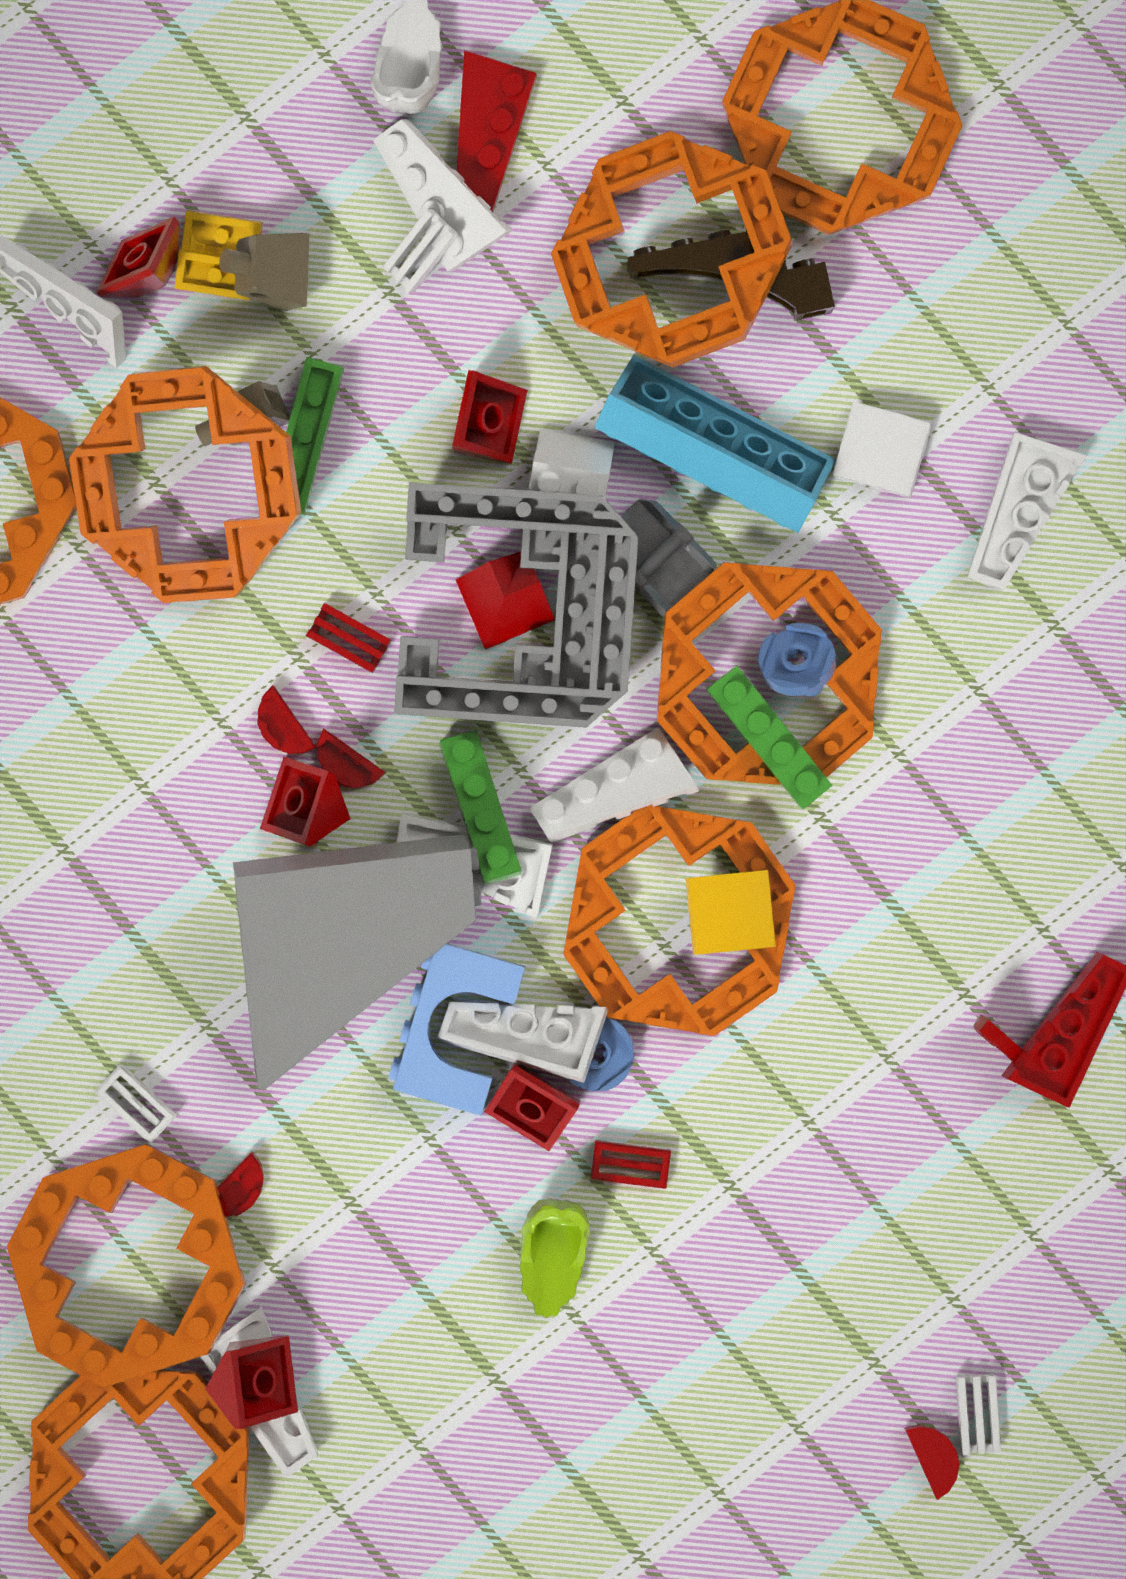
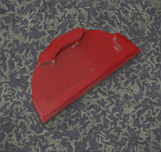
M272 685L262 696L258 708L257 725L263 738L273 748L287 754H305L316 749L317 746L276 687Z
M323 728L317 742V757L321 769L333 772L339 785L346 788H364L376 783L386 774L381 768Z
M982 1014L979 1015L974 1023V1030L993 1047L998 1048L1010 1061H1013L1021 1048Z
M253 1151L217 1187L225 1217L242 1214L254 1205L262 1193L264 1182L262 1164Z
M920 1424L905 1427L904 1429L936 1500H939L951 1490L958 1477L960 1464L956 1448L944 1433L935 1428Z

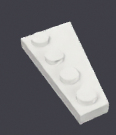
M658 727L529 809L550 843L595 828L600 822L614 817L618 820L632 815L631 812L649 805L655 807L669 802V798L683 793L690 795L698 792L699 789Z
M450 1002L437 1038L440 1042L584 1083L608 1010L606 1007L592 1006V1009L563 1005H557L556 1008L536 1007L532 1004L499 1006L498 1003Z

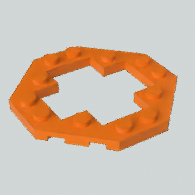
M839 0L822 8L817 7L790 17L789 20L771 27L768 25L755 30L722 100L723 109L744 164L749 166L753 164L767 170L782 214L827 235L929 198L963 126L950 98L949 88L939 61H936L925 25L871 0ZM838 32L906 62V67L891 98L926 113L897 178L861 163L846 198L777 167L792 131L758 116L787 51L823 66Z
M672 131L599 158L592 171L593 176L585 192L581 193L568 218L569 224L561 240H557L551 252L576 326L672 368L744 341L793 245L767 170L753 164L751 166L733 159L731 155L709 146H700ZM684 170L696 204L730 190L733 191L754 253L718 266L730 301L658 328L646 294L610 307L589 245L625 231L613 199L614 197Z
M207 366L129 374L119 387L120 390L111 403L106 405L90 428L91 431L81 445L77 446L69 457L80 533L92 544L97 543L112 556L110 559L131 577H137L153 590L151 593L162 603L235 598L242 593L301 514L291 436ZM207 406L212 445L249 442L260 516L224 521L229 554L227 558L163 563L157 525L131 528L121 527L110 455L145 450L140 413Z
M1 397L0 448L21 442L39 514L3 523L12 560L0 563V605L26 597L33 585L32 582L42 564L44 565L59 540L60 533L77 509L72 478L59 431Z
M723 562L665 612L656 721L705 779L781 785L749 743L745 744L735 753L687 697L689 693L715 672V669L691 641L747 593L752 596L772 621H775L802 597L850 653L846 659L836 666L833 676L826 683L846 709L802 746L822 773L828 777L873 738L874 703L877 694L879 670L877 667L882 629L833 571Z
M649 805L633 811L632 815L623 818L582 847L563 955L599 1007L607 1008V1018L716 1036L777 993L796 885L752 822ZM666 835L688 866L720 845L739 873L768 870L776 947L747 950L754 961L692 1004L670 973L638 995L595 934L597 930L626 911L604 879Z
M149 1144L43 1177L7 1244V1250L36 1351L103 1388L210 1354L246 1286L244 1275L239 1267L234 1250L235 1245L228 1221L224 1216L215 1179ZM131 1180L194 1214L176 1249L210 1267L175 1334L145 1318H140L122 1351L59 1317L76 1281L44 1265V1262L78 1197L108 1213H113Z
M158 1370L105 1388L80 1375L32 1420L31 1438H33L29 1476L31 1500L30 1513L28 1514V1532L71 1579H203L246 1538L249 1428L235 1429L205 1390L208 1382L198 1372ZM113 1398L138 1426L148 1419L162 1404L168 1401L218 1456V1459L191 1483L216 1513L165 1561L162 1560L139 1533L110 1558L59 1502L87 1476L61 1446Z

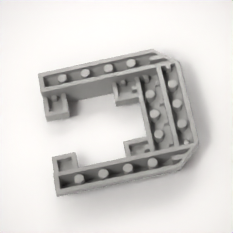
M409 482L405 560L445 562L447 524L523 529L520 568L559 570L554 647L515 644L513 681L437 676L440 639L401 636L394 714L587 728L628 692L638 536L602 495Z

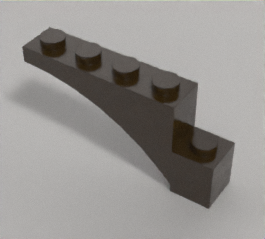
M722 230L709 234V240L694 243L693 238H684L670 243L671 248L656 251L655 246L636 249L633 251L634 256L627 258V267L630 279L655 275H689L723 281L718 266L752 254L754 249L747 230L746 232L732 235L730 230ZM805 259L793 263V269H787L785 260L766 298L793 314L794 321L832 313L835 305L826 263L815 264V259Z

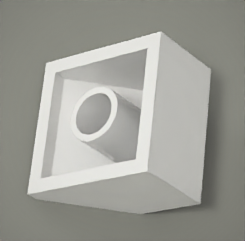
M540 429L529 490L602 495L606 499L615 442Z

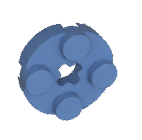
M792 623L785 626L786 630L776 635L773 632L767 636L760 647L758 662L766 686L788 696L806 695L812 697L818 695L823 690V685L833 676L837 663L834 646L827 638L826 633L813 624ZM798 654H803L805 661L802 664L792 665L788 661L789 658L794 659Z
M606 1017L597 1046L603 1044L606 1047V1050L602 1053L605 1060L601 1063H598L595 1059L591 1061L584 1083L567 1078L574 1086L589 1091H607L619 1085L629 1074L634 1059L633 1042L624 1026L615 1019Z

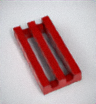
M326 603L322 605L320 613L316 616L311 629L306 634V637L371 673H374L392 641ZM327 615L335 617L381 643L378 649H375L325 621ZM322 627L372 655L373 658L369 663L317 633Z
M595 1140L590 1179L666 1189L671 1150ZM602 1150L661 1157L662 1164L601 1156ZM600 1164L661 1172L660 1179L599 1171Z

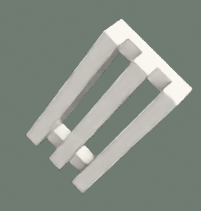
M427 209L382 268L387 272H391L394 275L393 278L398 283L401 282L408 293H413L459 234L433 209ZM433 222L434 225L431 227L428 233L424 236V238L421 240V242L417 245V247L414 249V251L411 253V255L407 258V260L400 268V263L404 260V258L407 256L410 250L414 247V245L417 243L420 237L424 234V232ZM442 230L445 235L410 278L407 274Z
M120 1064L94 1092L149 1144H152L178 1116L123 1064ZM122 1076L165 1118L161 1121L117 1079ZM110 1086L155 1126L152 1132L107 1091Z
M988 1373L956 1376L961 1453L963 1455H970L971 1453L985 1454L991 1451L993 1453L1001 1452L996 1375ZM987 1382L991 1442L985 1443L981 1383ZM970 1383L973 1386L977 1442L970 1444L966 1397V1384Z

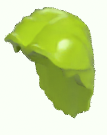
M552 1198L538 1200L531 1207L522 1226L519 1268L522 1275L521 1291L527 1297V1300L534 1305L535 1314L537 1316L543 1315L544 1318L558 1316L560 1308L567 1305L569 1300L576 1296L577 1284L582 1275L583 1264L586 1260L587 1242L591 1235L590 1223L582 1206L569 1200H554Z

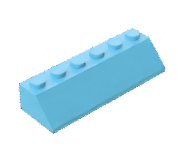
M634 354L610 392L594 427L606 433L610 438L619 440L637 449L643 455L664 463L676 472L691 477L708 486L711 490L719 492L741 503L747 509L754 510L774 520L780 526L787 527L799 533L836 461L835 458Z

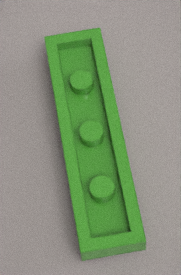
M306 357L286 430V433L291 436L301 506L300 515L303 516L306 513L344 373V367Z
M737 665L706 688L707 692L800 809L806 808L833 786Z
M477 730L440 740V748L471 846L477 849L479 871L484 886L521 875L522 870Z

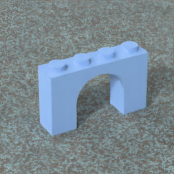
M447 943L421 965L422 969L428 970L423 985L416 983L410 1005L417 1007L413 1022L405 1020L399 1042L405 1043L406 1046L402 1058L394 1057L388 1079L395 1080L393 1086L395 1091L482 1116L493 1076L461 1067L445 1060L432 1044L429 1032L430 1019L434 1009L442 1000L461 992L476 993L514 1004L525 966Z

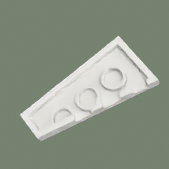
M401 119L373 139L417 219L419 220L427 209H433L459 234L441 257L447 272L455 271L512 232L504 221H500L489 210L491 207L480 196H476L464 183L465 179L455 169H451L445 163L437 149L408 119ZM433 222L430 224V226H429V227L427 228V230L425 231L426 234H427L428 231L431 229V227L434 225ZM442 230L431 243L434 248L445 235Z
M3 235L0 237V273L31 299L35 300L40 296L50 314L60 323L68 319L82 332L79 338L92 348L97 343L108 352L109 355L106 360L115 368L126 360L123 315L115 303L110 300H103L92 293L82 282L73 281L62 274L54 264L50 262L45 263L37 258L24 245L20 243L15 244Z
M1017 432L1012 434L966 579L1000 590L1006 588L1038 533L1044 527L1053 509L1088 455Z
M403 813L401 816L396 843L465 834L469 846L472 847L465 825ZM510 835L522 870L521 875L485 885L481 892L507 906L510 905L537 920L553 843ZM476 870L475 873L481 876L480 871Z
M262 1306L223 1332L211 1353L200 1357L212 1375L230 1342L273 1337ZM298 1399V1413L250 1426L285 1478L318 1456V1450Z

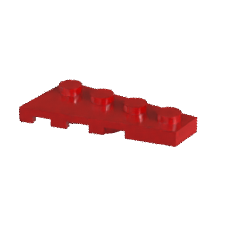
M464 50L456 171L465 179L464 183L476 196H480L491 207L489 210L493 213L537 73Z
M1096 952L1001 1076L1070 1108L1126 989V965Z

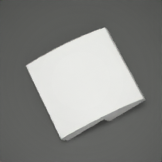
M853 402L832 475L838 479L872 486L875 490L911 498L932 424L893 411Z

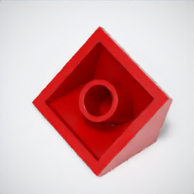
M468 370L452 444L454 453L512 464L528 390L474 370Z
M513 1063L484 1112L547 1151H550L578 1110L580 1100L525 1066Z

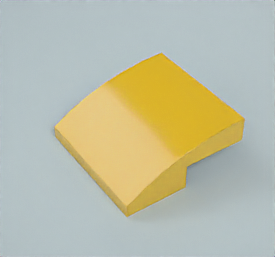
M187 210L182 248L178 253L174 289L250 301L251 299L236 293L235 274L222 272L219 261L223 250H236L238 239L262 234L263 222Z
M768 870L685 878L693 955L776 947Z

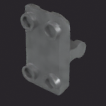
M641 498L621 516L638 536L635 589L661 616H664L670 607L717 568L716 562L694 540L690 532L677 522L657 501Z

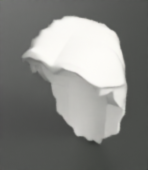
M404 0L403 6L387 18L386 30L381 38L380 48L376 53L375 68L370 77L371 88L376 101L383 108L392 112L408 114L423 112L428 107L439 84L442 50L440 40L441 23L435 17V14L430 12L427 0Z

